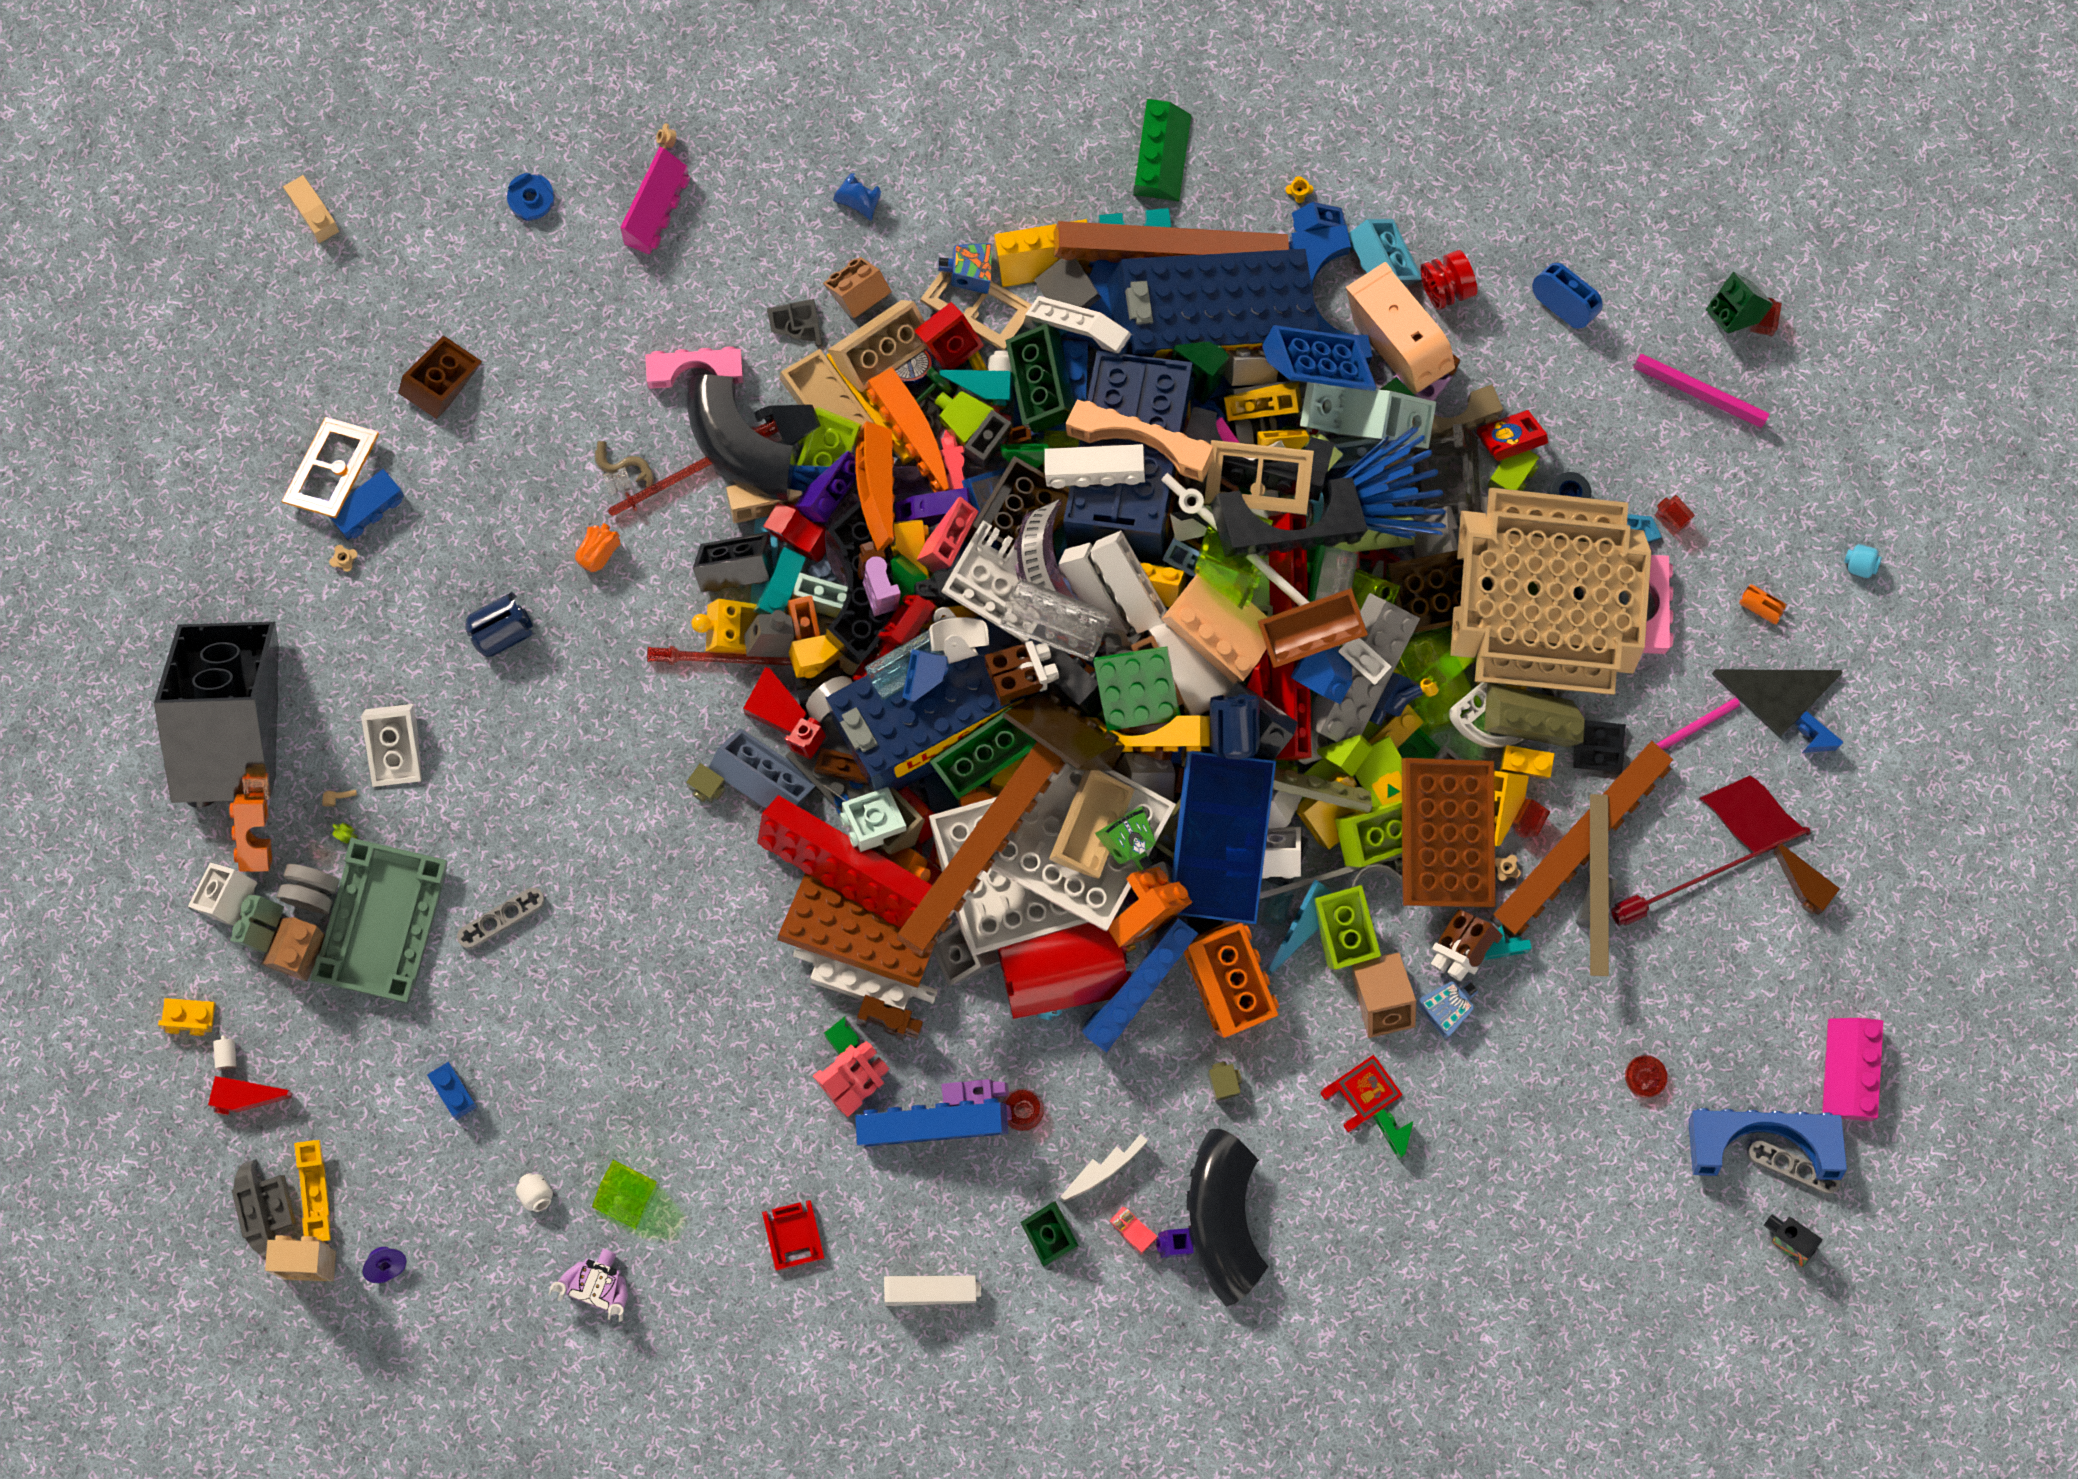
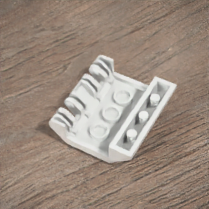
M983 520L941 592L1026 643L1036 628L1043 610L1035 599L1025 575L1022 561V543L1016 540L1009 553L1006 554L1005 551L1013 540L1008 535L1004 539L1000 550L994 549L991 545L997 539L1000 530L995 528L987 542L984 541L992 525ZM1052 561L1046 565L1048 576L1055 566V563ZM1059 566L1051 576V579L1061 583L1065 575L1062 574Z

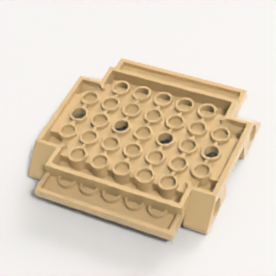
M1489 488L1487 517L1485 513L1461 511L1457 557L1459 560H1464L1461 606L1454 607L1450 656L1475 658L1477 654L1475 682L1614 695L1616 673H1634L1645 648L1651 550L1644 530L1630 529V526L1627 525L1628 503ZM1485 577L1492 581V587L1489 591L1482 587V580ZM1530 582H1534L1538 587L1536 595H1531L1528 592ZM1576 587H1580L1583 590L1581 600H1577L1573 595ZM1622 591L1628 595L1626 605L1621 604L1619 601V594Z

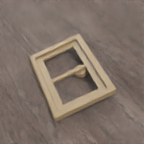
M940 272L924 293L920 302L937 312L945 307L948 303L939 299V296L950 283L951 272ZM991 281L988 294L983 293L974 306L968 307L963 314L979 337L1005 351L1007 348L1005 340L1016 336L1023 326L1025 314L1032 304ZM988 294L1017 310L1001 334L976 321L979 315L977 309Z
M1211 440L1214 459L1207 474L1204 504H1210L1219 493H1227L1219 492L1223 455L1257 458L1259 460L1256 483L1252 484L1250 489L1252 495L1242 494L1247 506L1250 509L1307 515L1314 451ZM1264 459L1299 463L1295 500L1262 496L1265 493V486L1261 483Z

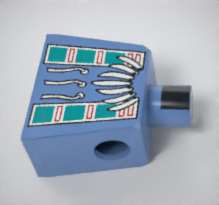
M1451 981L1421 997L1416 1002V1005L1446 1040L1474 1009L1469 1000L1478 993V990L1470 981L1460 989Z

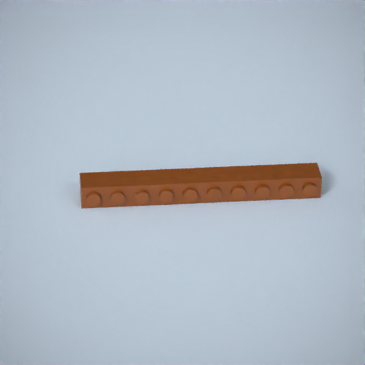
M1058 221L1053 232L1054 257L1064 260H1108L1109 262L1117 263L1121 259L1289 250L1288 234L1067 221Z
M1652 740L1602 794L1608 795V832L1611 828L1616 831L1625 821L1622 816L1627 811L1632 814L1641 804L1638 801L1640 796L1644 794L1647 797L1656 787L1653 782L1658 777L1663 779L1672 770L1669 765L1674 759ZM1590 809L1491 916L1490 920L1498 927L1502 925L1503 931L1511 939L1516 933L1521 936L1530 926L1526 922L1532 916L1536 919L1545 910L1542 904L1548 898L1553 901L1562 891L1558 888L1562 882L1565 881L1568 884L1577 874L1574 869L1579 864L1584 866L1590 860Z
M1037 741L899 931L897 936L899 942L921 957L925 951L929 953L938 942L935 937L940 931L944 933L952 923L951 915L954 911L958 913L961 911L967 901L964 897L969 891L973 893L979 886L981 880L978 878L982 872L988 873L995 863L993 857L997 852L1002 853L1010 842L1007 839L1011 832L1016 834L1024 822L1021 818L1026 812L1030 814L1038 803L1035 799L1039 793L1044 795L1052 784L1049 781L1054 773L1058 775L1066 764L1063 761L1064 759Z

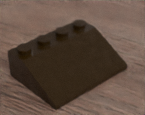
M1014 456L973 523L965 540L971 541L984 520L992 525L984 541L987 542L995 528L1000 530L997 539L991 545L994 549L999 551L1004 539L1008 535L1013 538L1005 551L1008 554L1016 540L1022 543L1024 528L1031 514L1059 500L1050 513L1045 525L1042 543L1044 549L1065 514L1070 488L1066 486L1063 488L1047 487L1043 472Z
M1458 550L1386 564L1387 601L1420 618L1413 633L1453 625L1454 607L1461 606L1464 560L1457 559Z
M1054 692L1049 694L1038 693L1003 714V718L1078 770L1111 771L1125 747L1124 744L1118 741L1119 737L1110 731H1103L1099 728L1100 723L1092 718L1086 719L1080 715L1082 712L1080 709L1073 705L1067 706L1062 702L1063 698Z

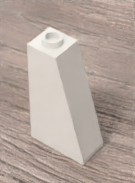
M884 1276L885 1306L976 1303V1297H981V1282H976L975 1276Z

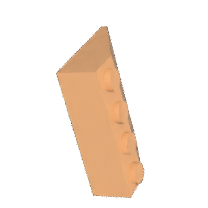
M1208 563L1204 564L1161 618L1164 623L1232 683H1236L1237 680L1243 682L1257 665L1267 648L1257 622L1267 618V616Z

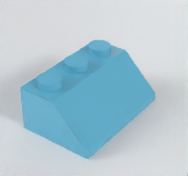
M1367 219L1348 233L1351 247L1356 251L1361 261V267L1366 273L1386 262L1405 287L1422 281L1420 272L1394 219Z

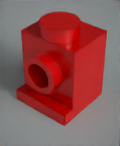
M801 718L790 736L786 735L784 739L792 752L812 759L826 735L819 721L814 718H809L808 721Z

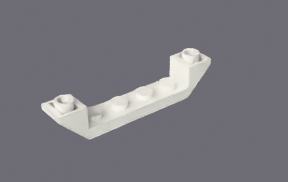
M1041 296L1037 297L1025 314L1023 325L1030 329L1047 323L1053 327L1092 337L1102 349L1115 353L1120 352L1132 335L1100 312Z

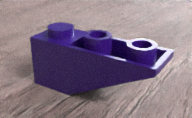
M846 451L803 492L795 507L809 521L826 522L856 479V457L850 451Z
M969 488L916 495L895 503L897 522L922 520L923 525H928V528L939 524L959 497H962L970 504Z

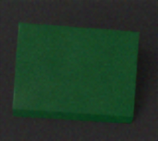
M1056 1201L1020 1222L1043 1267L1077 1250L1079 1247Z

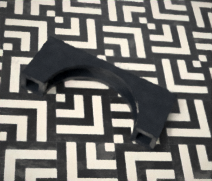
M1194 406L1185 435L1197 441L1204 440L1210 445L1211 440L1223 441L1216 426L1217 412ZM1311 437L1304 450L1314 451L1309 500L1319 502L1335 443ZM1223 455L1222 477L1249 484L1256 483L1258 462L1244 457ZM1285 461L1263 463L1261 483L1265 488L1295 495L1299 463Z
M1353 478L1330 480L1322 489L1324 506L1320 520L1316 524L1301 530H1284L1265 523L1249 509L1242 497L1241 491L1217 494L1210 503L1225 558L1234 557L1235 559H1241L1250 554L1264 556L1273 551L1287 553L1297 548L1309 550L1320 545L1332 547L1343 542H1347V544L1358 543L1368 529Z

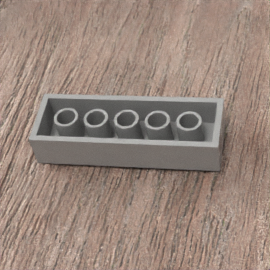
M1369 593L1360 611L1368 633L1367 636L1361 637V639L1383 658L1391 668L1374 685L1352 665V685L1341 704L1318 694L1311 708V729L1337 742L1362 735L1420 620L1419 617Z

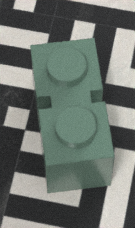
M248 894L241 905V920H238L233 926L230 941L253 951L267 953L275 932L252 922L254 921L264 926L268 924L277 927L284 906L264 897Z

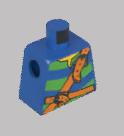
M992 243L955 245L952 258H938V271L951 272V285L954 287L988 294L991 282Z

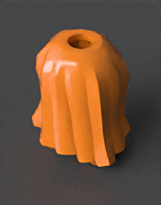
M605 523L602 524L601 528L596 525L587 527V534L575 553V560L578 565L589 572L601 570L612 553L621 545L619 533L617 531H609L610 526Z

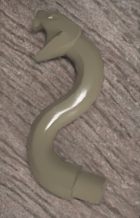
M597 441L595 462L602 471L615 474L629 466H637L640 468L641 473L635 482L644 480L647 482L645 487H653L654 475L647 461L638 456H630L616 464H609L606 451L607 442Z

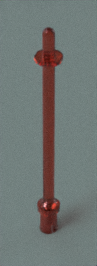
M773 418L756 428L754 426L751 427L765 438L779 433ZM704 457L632 496L626 492L624 493L626 499L611 506L608 509V513L611 516H615L630 507L635 512L637 511L636 504L712 465L708 458Z
M670 646L669 648L648 647L647 662H669V665H674L678 661L793 666L790 657H758L737 653L679 651L675 646ZM838 659L830 666L839 667L841 662Z

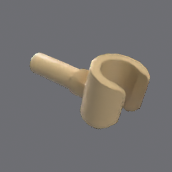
M356 790L337 793L335 791H326L323 794L322 805L334 807L336 806V799L357 796Z

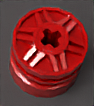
M1461 250L1443 255L1442 262L1439 259H1433L1431 263L1426 262L1420 266L1423 287L1432 305L1437 310L1445 308L1446 304L1448 306L1453 305L1455 297L1459 301H1463L1477 295V282L1472 266Z

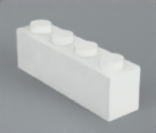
M1143 444L1045 449L1047 487L1063 488L1070 485L1087 487L1094 484L1111 486L1116 483L1135 485L1139 482H1145Z
M1122 531L1096 541L1090 551L1092 560L1100 567L1105 583L1112 588L1115 600L1119 606L1123 607L1130 626L1134 627L1137 634L1163 624L1161 618L1167 610Z
M1091 543L1065 549L1059 562L1060 571L1066 576L1073 593L1077 595L1084 612L1088 614L1092 624L1103 629L1105 627L1119 628L1125 634H1128L1131 626L1127 621V614L1123 607L1117 604L1115 594L1112 588L1105 583L1100 567L1093 562L1090 552L1093 548Z

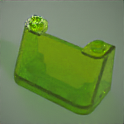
M1443 627L1411 636L1396 665L1398 670L1401 669L1403 676L1419 683V686H1421L1423 679L1428 678L1436 683L1439 689L1438 693L1434 696L1428 697L1423 692V696L1414 699L1419 711L1417 715L1424 721V726H1421V730L1429 737L1455 727L1450 719V709L1472 691L1458 657L1450 656L1452 635L1449 630L1445 631ZM1474 696V704L1480 708L1481 701L1478 696ZM1468 709L1462 710V711H1461L1462 713L1460 714V717L1462 718L1463 714H1465V713L1468 712L1469 710H1468Z

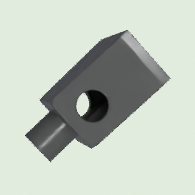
M776 610L772 614L757 615L744 635L747 656L790 657L788 652L792 641H794L792 617L786 615L781 610Z

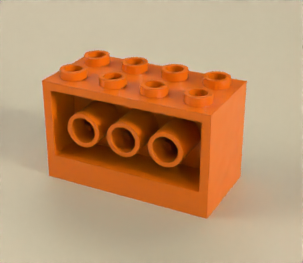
M1234 921L1198 934L1183 952L1214 1032L1223 1038L1278 1016L1276 1009L1279 1008L1275 995H1271L1267 986L1270 985L1269 978L1266 972H1262L1258 963L1261 962L1260 955L1257 949H1253L1249 940L1252 939V935L1248 926H1243V923ZM1223 950H1227L1226 957L1221 958ZM1232 973H1236L1235 979L1231 981L1230 977ZM1244 995L1245 1000L1242 1004H1240V998Z

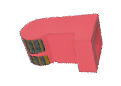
M1122 1207L1109 1220L1121 1233L1120 1235L1140 1255L1158 1237L1125 1207Z

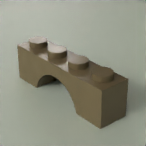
M1493 384L1472 391L1468 397L1467 409L1459 416L1443 418L1434 414L1429 446L1434 443L1433 440L1439 438L1447 440L1454 437L1458 431L1470 432L1476 429L1478 424L1484 422L1489 424L1498 421L1503 412V407Z

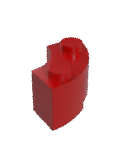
M777 502L763 527L780 542L791 544L795 548L794 551L817 563L821 561L828 550V543L826 541L828 528L818 522L814 524L800 514V511L791 504L785 506Z

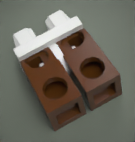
M1029 641L1025 645H1018L985 655V667L1000 706L1009 704L1010 700L1030 695L1039 690H1046L1047 683L1059 678V673L1054 663L1044 667L1041 665V661L1051 658L1047 643L1034 646L1033 642Z
M1458 909L1441 935L1439 942L1435 943L1432 948L1437 954L1431 965L1437 971L1445 973L1449 965L1452 964L1447 973L1461 982L1467 972L1475 975L1478 970L1477 966L1484 960L1485 953L1493 942L1498 944L1503 935L1491 923Z

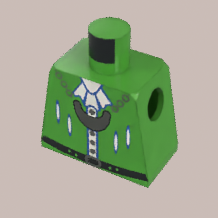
M1142 806L1095 833L1119 864L1132 859L1139 871L1152 864L1145 851L1156 845V841Z

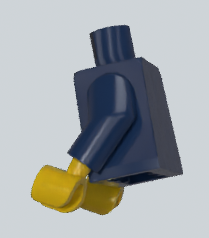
M1395 668L1369 721L1382 726L1386 714L1395 717L1401 716L1406 705L1410 701L1423 696V692L1428 697L1436 695L1439 691L1436 683L1425 678L1421 681V686H1419V683L1401 675L1398 668Z

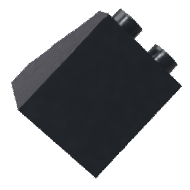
M275 621L177 625L154 700L171 803L187 802L191 807L202 808L213 804L215 801H234L237 794H267V800L271 799L276 778L279 643Z

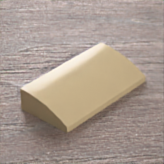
M821 349L781 371L779 379L798 405L812 404L814 409L817 407L823 408L862 424V426L866 421L873 423Z
M1085 770L1049 859L1079 873L1097 879L1100 878L1110 852L1095 833L1125 815L1135 789L1099 770Z

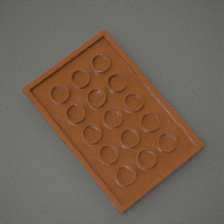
M1401 759L1403 906L1496 907L1494 761Z
M806 873L803 876L777 938L778 941L915 988L919 987L934 950L933 948L930 953L925 951L921 957L897 940L901 928L888 923L881 916L866 910L861 904L846 898L842 893L826 886L822 881Z

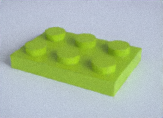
M817 407L815 412L821 426L807 435L797 465L831 466L846 451H850L853 454L862 424Z

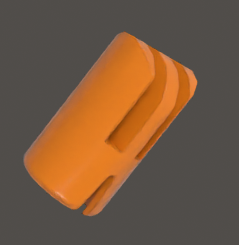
M1753 584L1747 587L1742 595L1743 598L1739 601L1741 606L1775 625L1779 622L1787 606L1784 602Z

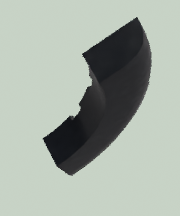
M698 375L692 377L689 380L687 394L688 416L692 432L704 456L708 458L720 474L738 483L739 487L744 490L747 488L759 493V496L788 502L795 465L793 446L777 443L761 436L743 420L735 405L736 390L733 377L719 375Z
M859 501L833 524L826 534L827 543L837 554L844 569L847 592L843 607L835 620L827 628L825 638L847 659L857 665H860L881 640L878 634L886 631L884 628L893 613L892 611L874 617L864 588V578L860 579L858 575V556L861 553L860 545L873 541L862 511L861 502ZM888 544L884 550L885 562L887 563L886 574L890 585L893 586L891 560L894 556Z
M1210 1129L1196 1155L1198 1157L1194 1168L1190 1172L1192 1180L1190 1190L1187 1191L1186 1201L1191 1223L1188 1229L1191 1243L1195 1245L1199 1257L1197 1260L1199 1267H1203L1209 1278L1208 1284L1227 1307L1243 1299L1254 1288L1269 1267L1258 1253L1252 1241L1245 1212L1248 1182L1259 1159L1233 1134L1222 1129Z

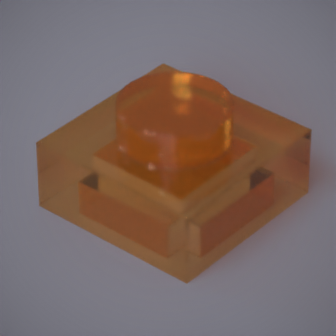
M269 773L243 774L242 783L245 800H270Z

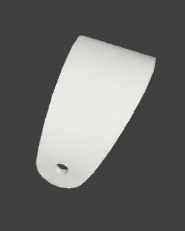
M946 607L937 609L933 615L935 623L944 619L957 618ZM950 635L944 642V653L949 664L978 655L976 648L969 647L959 635Z
M958 617L944 619L934 623L929 629L931 652L945 650L944 642L950 635L961 636L969 647L989 645L987 625L983 620L977 618Z

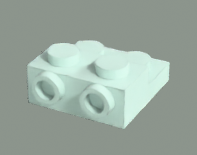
M888 787L842 803L843 813H840L842 825L844 828L849 826L851 830L848 833L850 842L853 847L858 846L860 852L884 844V838L906 831V824Z

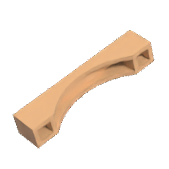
M1077 399L1066 422L1068 436L1088 443L1112 438L1130 439L1145 443L1164 454L1174 464L1180 475L1203 482L1214 459L1213 446L1204 440L1197 441L1188 438L1183 433H1173L1165 430L1160 425L1144 423L1137 417L1121 415L1116 410L1098 407L1090 401L1083 402Z

